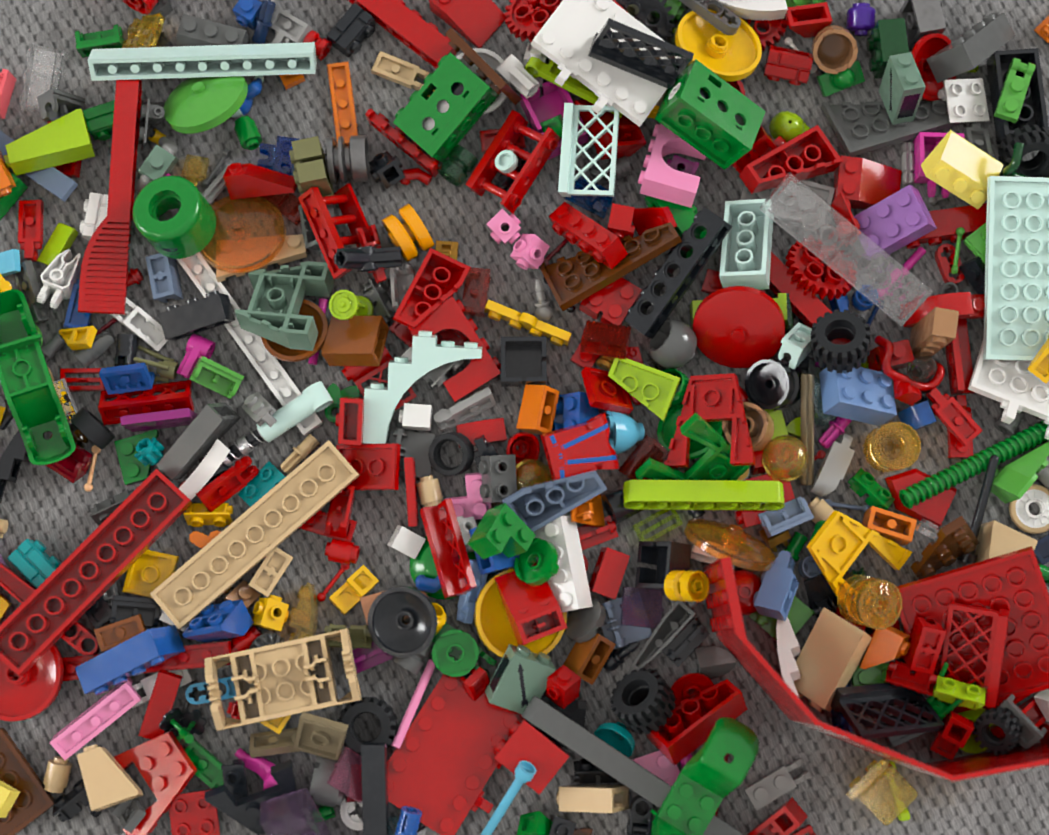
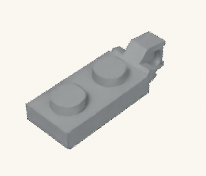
M258 391L245 399L241 407L259 426L266 422L271 427L277 422L272 416L277 410Z

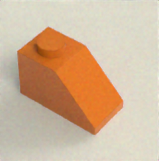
M886 623L879 624L860 668L867 669L900 658L902 655L905 656L910 648V643L908 642L910 635Z

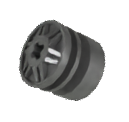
M339 136L338 147H336L334 137H327L325 164L331 184L338 183V173H340L342 183L347 182L348 173L352 174L354 182H369L370 158L367 136H351L349 146H346L344 138Z

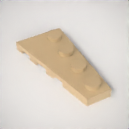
M303 234L217 241V281H225L226 277L236 275V277L246 275L245 272L254 269H267V266L275 263L281 265L306 258L307 249H305Z

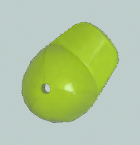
M790 111L777 113L769 125L771 136L774 139L781 136L786 142L810 129L800 116Z

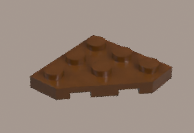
M962 515L942 527L937 533V541L935 543L930 542L921 553L923 556L920 562L915 561L911 565V569L919 580L935 575L936 570L943 566L952 565L957 557L962 554L971 553L980 544Z

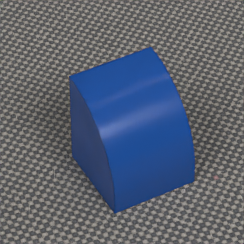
M928 400L897 413L906 434L936 422Z

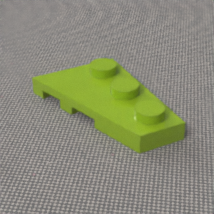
M619 355L615 356L608 374L609 378L662 421H665L681 380L679 377Z

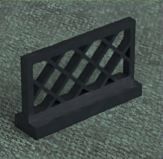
M610 18L606 21L600 32L595 34L588 54L592 58L670 90L673 88L676 78L691 62L694 55L692 52ZM618 39H624L626 42H619Z
M892 683L837 688L830 705L834 712H841L857 737L865 740L941 731L945 727V724L923 694L905 687L895 686ZM917 701H918V703L920 704V706H921L922 708H920V707H918V706H916V705H913V703H917ZM898 705L902 707V710H899L892 706ZM871 708H879V709H881L882 711H881V713H880V712H878V711H876V710H873V709H871ZM905 709L918 714V718L904 712ZM851 710H858L861 714L858 715ZM886 711L890 714H893L897 716L898 719H893L885 715L884 712ZM864 713L876 718L877 722L863 717ZM923 716L930 719L933 723H928L920 718ZM902 718L915 725L909 726L905 723L900 722V719ZM882 721L894 727L887 728L879 723ZM859 723L869 728H872L873 730L863 731Z

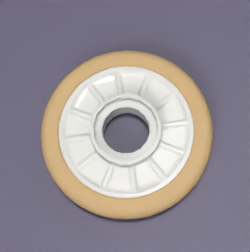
M1032 484L1020 499L1009 502L1010 517L1019 529L1030 534H1041L1049 530V490L1046 487ZM1031 503H1036L1039 506L1040 512L1038 515H1032L1029 512V505Z

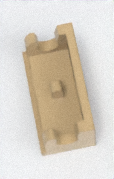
M276 547L266 556L248 585L269 597L293 560V556Z

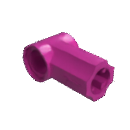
M195 333L192 334L186 345V354L176 373L189 379L199 357L204 356L210 359L215 350L216 343Z

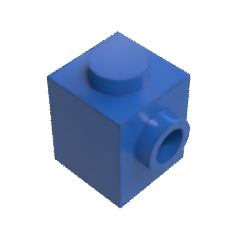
M239 0L232 9L236 21L241 26L249 27L255 31L257 24L255 19L259 17L262 2L258 0Z

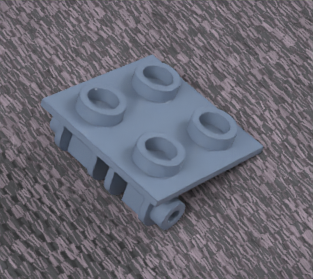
M638 592L602 603L606 610V617L601 628L604 637L616 644L614 649L651 636L652 631Z

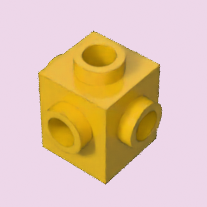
M269 595L268 598L260 597L253 608L254 623L252 625L281 632L283 624L288 619L289 604L283 603L282 598L275 595Z

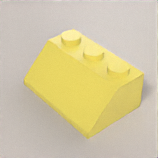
M950 130L923 161L921 167L927 178L976 209H979L987 200V177L999 176L1003 164Z

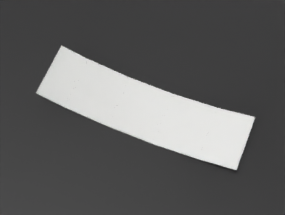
M217 439L202 462L178 489L192 500L220 467L230 449Z

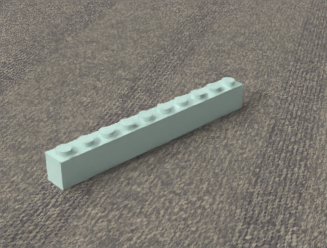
M315 42L92 49L88 58L91 80L102 81L315 74L317 60Z

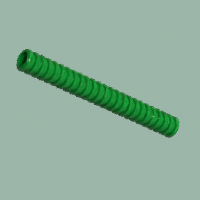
M1042 420L1040 423H1036L1034 426H1030L1028 429L1010 436V438H1005L1004 441H999L998 444H993L991 447H987L985 450H981L979 453H975L973 456H969L967 459L949 466V469L945 468L943 471H938L937 474L926 477L924 481H918V484H912V487L908 486L905 490H900L899 497L905 507L911 509L913 505L917 506L920 502H925L926 499H931L932 496L943 493L944 490H949L951 487H955L957 484H961L963 481L981 474V472H986L992 455L999 457V465L1006 460H1010L1012 457H1016L1018 454H1022L1024 451H1028L1030 448L1036 447V445L1042 444V442L1048 441L1044 438L1048 424H1045L1044 420Z

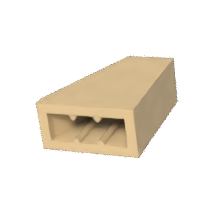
M95 744L83 748L84 752L77 754L91 811H100L143 796L141 788L106 748L98 747Z
M565 785L559 787L556 801L559 805V811L616 813L629 809V788L625 785Z

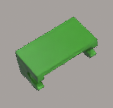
M201 356L189 380L231 399L232 396H235L244 376Z

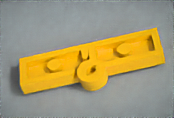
M489 299L487 301L485 313H488L489 318L495 321L503 319L509 322L508 325L515 329L521 330L522 327L530 330L529 334L532 336H544L549 338L550 342L554 345L562 347L564 344L568 346L572 333L540 321L531 314L520 313Z

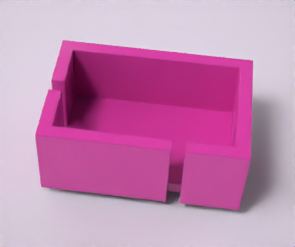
M549 81L542 84L543 97H540V88L528 99L520 94V104L533 130L544 134L540 125L541 122L560 114L563 118L564 103H574L567 90ZM580 116L579 121L585 126V124H584V122H583V120H582V118H581V116ZM586 131L578 137L580 145L588 142L589 135ZM560 139L548 160L561 155L562 139Z

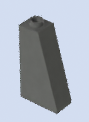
M225 402L207 404L156 466L168 480L182 479L199 459L212 448L217 439L220 440L241 417Z

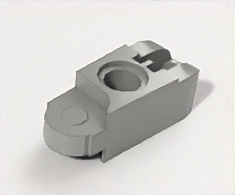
M844 433L839 442L834 441L822 460L809 492L825 497L837 488L839 482L843 480L855 453V450L849 448L852 443V436Z

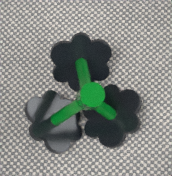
M174 708L163 716L162 721L159 723V728L165 732L172 731L185 750L183 743H192L194 741V733L197 735L203 734L207 720L202 717V713L199 710L183 714L179 708Z

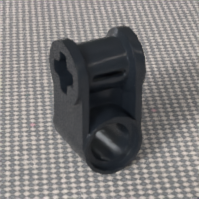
M640 795L635 796L631 800L626 835H651V810L653 806L651 802ZM640 801L648 804L647 810L643 813L635 810L636 804Z

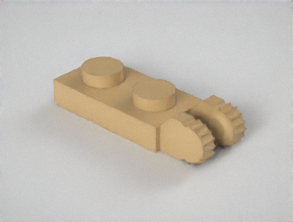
M382 51L379 52L371 70L375 75L415 90H420L424 85L416 81L417 76L425 79L430 74L420 69L417 65Z

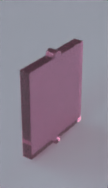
M345 747L338 762L334 763L335 768L327 784L356 802L361 803V756Z

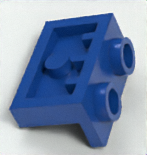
M145 362L101 368L99 372L108 395L146 391L152 389L155 380V373L148 371Z

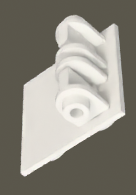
M983 78L943 81L944 87L938 91V98L947 102L950 123L990 121Z

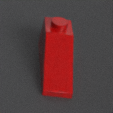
M233 163L227 167L223 175L231 200L294 193L297 187L294 176L250 163Z
M792 797L747 835H789L801 826L808 816Z

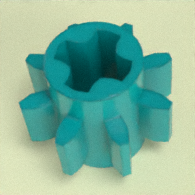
M155 437L151 440L144 438L136 445L138 453L134 456L144 466L148 464L156 465L163 457L161 451L165 447Z

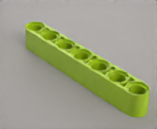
M628 480L623 483L624 507L633 510L775 511L785 507L783 483L779 481Z

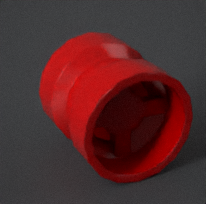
M311 30L303 40V43L315 42L316 58L321 61L325 59L332 47L330 40L322 39L320 34L314 30Z

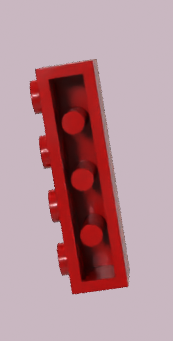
M563 202L548 216L553 223L552 229L559 236L562 235L572 245L575 244L585 254H590L597 262L603 263L610 269H613L628 255L618 236L566 202Z

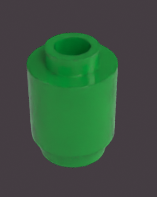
M242 116L236 119L234 130L241 147L248 150L257 149L262 142V137L255 121L250 116Z

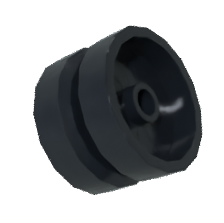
M765 359L754 363L748 370L745 378V391L749 400L762 409L788 408L796 404L801 398V369L798 366L794 370L789 368L790 360Z

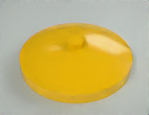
M708 9L709 12L717 14L715 10ZM694 11L687 13L681 19L675 33L676 46L694 53L693 59L688 66L696 59L726 82L742 80L754 72L762 55L760 40L752 27L741 18V25L736 34L726 35Z
M514 568L500 572L492 577L481 589L474 608L475 627L481 641L492 653L501 658L509 644L518 647V643L494 578L515 571ZM562 612L563 617H564V620H565V623H566V622H567V612ZM565 629L523 646L536 654L539 652L548 654L559 643Z

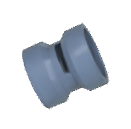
M812 555L803 558L798 564L799 574L805 579L822 574Z

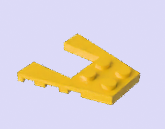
M833 511L806 547L851 621L859 625L872 606L842 578L867 544L895 570L901 569L912 552L899 546L894 541L879 535L876 531L868 529L839 511Z

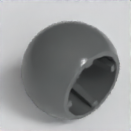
M666 320L654 338H650L648 350L652 359L660 366L669 369L680 368L693 359L696 353L697 337L688 324L680 320Z

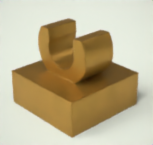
M436 241L435 250L457 260L459 244L452 241Z
M764 529L759 531L762 540L774 552H777L776 546L781 543L785 547L788 546L787 540L791 538L788 530L770 538L767 537Z

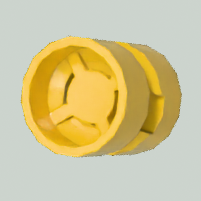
M673 570L667 574L664 580V591L666 596L672 601L701 602L708 595L709 580L702 571Z

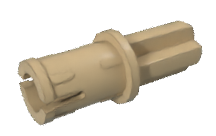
M308 434L296 448H292L294 450L293 453L280 465V468L286 474H289L302 460L305 461L306 457L320 444L318 440L311 434Z

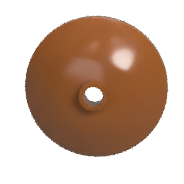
M303 299L298 314L314 317L318 336L313 351L290 349L261 337L267 351L275 358L287 362L302 361L316 354L324 345L328 331L327 318L318 305Z

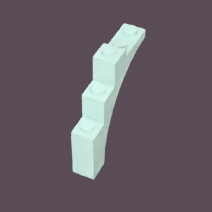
M421 330L418 331V334H414L412 361H408V357H394V360H390L388 364V387H384V383L373 382L364 390L363 443H387L390 423L395 408L403 394L415 381L427 372L446 363L462 359H481L483 347H478L476 342H464V346L455 345L454 341H441V344H437V335H432V331Z

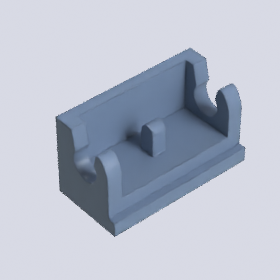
M160 253L146 256L153 300L167 303V299L171 298L182 300L183 294L176 259L166 257Z
M801 496L786 502L785 507L781 510L765 511L758 514L768 538L814 518L805 498H801Z

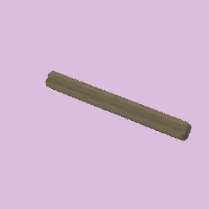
M812 373L801 374L800 483L805 486L813 485L815 376Z

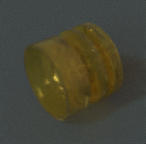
M890 422L873 429L866 436L863 452L867 462L874 469L881 472H895L910 467L918 459L921 452V440L917 432L910 425L903 422ZM885 446H892L893 450L886 451Z
M854 575L846 579L841 585L837 595V605L841 615L847 621L875 630H881L892 626L899 618L902 610V597L899 589L887 580L867 575Z

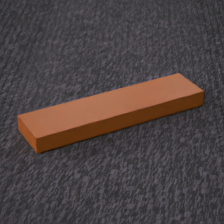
M347 61L327 64L337 147L339 136H342L346 146H349L351 136L358 135L350 67Z

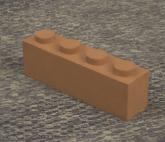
M935 307L911 328L910 346L914 358L927 360L928 357H932L956 338L959 311Z

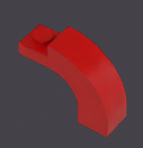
M971 292L947 293L924 297L901 305L903 327H913L935 307L959 311L958 319L984 318L985 294H971Z

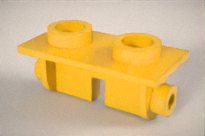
M192 503L186 512L183 513L187 525L193 527H202L203 525L225 527L233 522L230 515L233 514V505H229V503L221 504L212 512H209L203 503Z

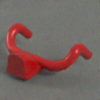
M882 336L875 338V343L884 348L881 368L884 374L894 381L895 399L913 406L914 403L922 398L921 391H930L943 380L945 375L944 367L933 359H927L925 362L928 368L935 371L934 377L929 382L923 383L893 370L890 364L894 352L893 343Z

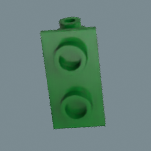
M862 468L858 470L855 476L848 480L849 487L859 497H862L865 493L869 495L865 502L870 506L887 510L895 500L887 489L882 488L874 480V477Z

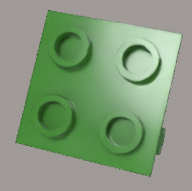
M794 596L787 616L795 635L814 614L796 596ZM758 611L752 613L749 617L777 641V619L759 615Z

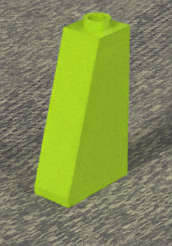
M76 109L5 145L7 155H4V160L7 168H12L15 176L95 157L82 109Z

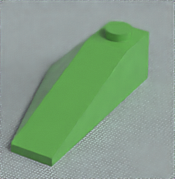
M1049 440L997 469L991 492L1005 504L1020 499L1039 477L1036 474L1049 463L1046 460L1049 457Z

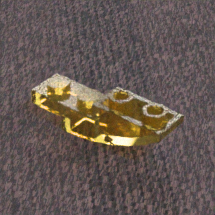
M307 582L306 586H301L297 598L300 599L298 605L290 611L288 620H290L289 626L296 628L297 631L296 633L292 632L288 641L316 635L318 603L315 585Z

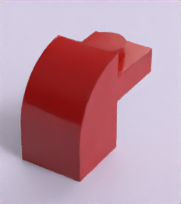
M951 711L943 719L945 727L943 730L938 731L930 746V750L953 760L960 747L964 748L974 729V721Z

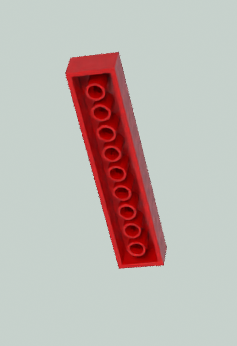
M156 468L0 625V660L18 676H24L192 504L191 500Z

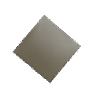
M302 711L293 748L339 761L349 725Z

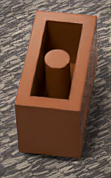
M597 633L586 642H576L563 665L581 677V679L593 685L616 644Z

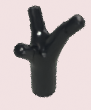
M6 399L4 400L6 409L0 425L1 430H5L14 418Z

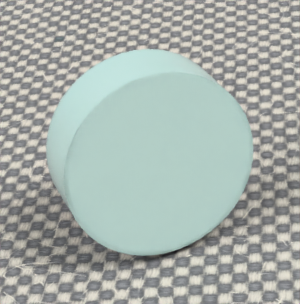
M503 150L495 158L496 168L504 174L511 173L518 165V157L511 150Z

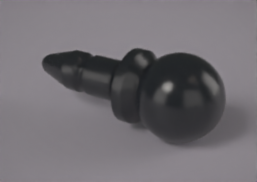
M640 642L629 643L620 650L614 649L603 668L608 671L617 669L620 663L625 662L624 658L638 648Z

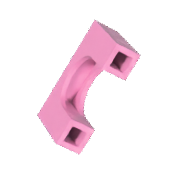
M661 123L656 124L652 135L656 139H651L647 151L651 155L646 154L643 168L647 169L646 171L641 170L638 183L642 184L640 194L692 208L701 177L671 168L662 157L669 154H683L705 161L706 156Z

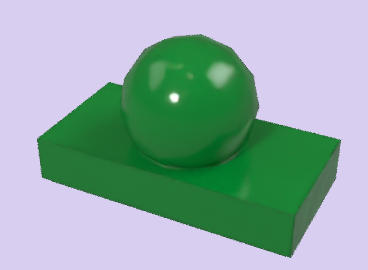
M855 60L850 68L838 72V74L825 72L816 76L823 97L865 81L859 60Z

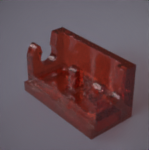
M470 268L466 276L462 304L466 309L463 312L464 315L485 317L491 269Z

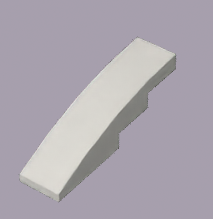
M127 297L125 315L110 314L157 352L168 341L165 340L162 325Z
M788 617L786 621L777 619V652L782 678L799 698L793 681L801 679L794 659L801 652L800 646Z

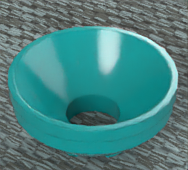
M620 722L603 723L595 730V736L628 758L632 755L635 741L631 732L624 724Z

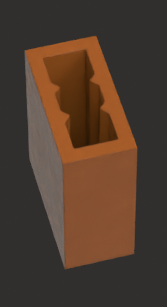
M332 316L324 345L321 347V354L329 366H380L389 327L382 316H353V318L348 320H340Z

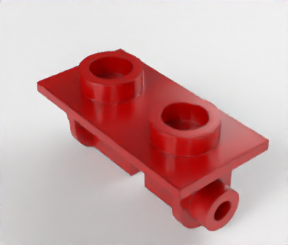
M610 515L604 517V527L587 524L578 527L582 551L619 537L616 525Z
M895 660V662L890 661L887 667L885 682L932 696L938 675L915 671V674L911 673L906 663Z

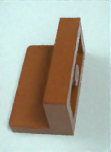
M141 614L94 629L101 652L109 650L146 631Z

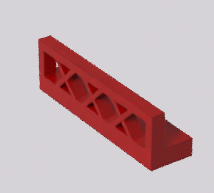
M958 319L956 338L945 346L951 395L973 394L975 392L968 390L973 367L967 319Z
M191 380L154 384L152 389L124 394L108 395L106 390L101 391L98 410L103 424L121 423L120 417L183 408H189L194 412L191 398L192 382ZM179 389H185V392L175 393ZM156 392H162L159 395H153ZM133 395H139L136 398H130ZM117 397L115 400L107 401V398Z
M451 498L444 499L437 506L424 507L420 510L444 598L465 595L477 587Z

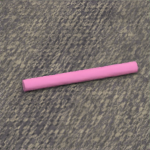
M429 659L393 739L391 746L396 749H400L434 672L436 666L432 659Z

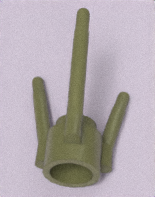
M138 346L139 350L162 360L157 363L138 357L133 358L135 362H145L146 365L157 368L156 374H160V376L155 377L154 382L169 383L170 379L175 380L176 372L179 368V363L175 362V359L167 358L148 348Z

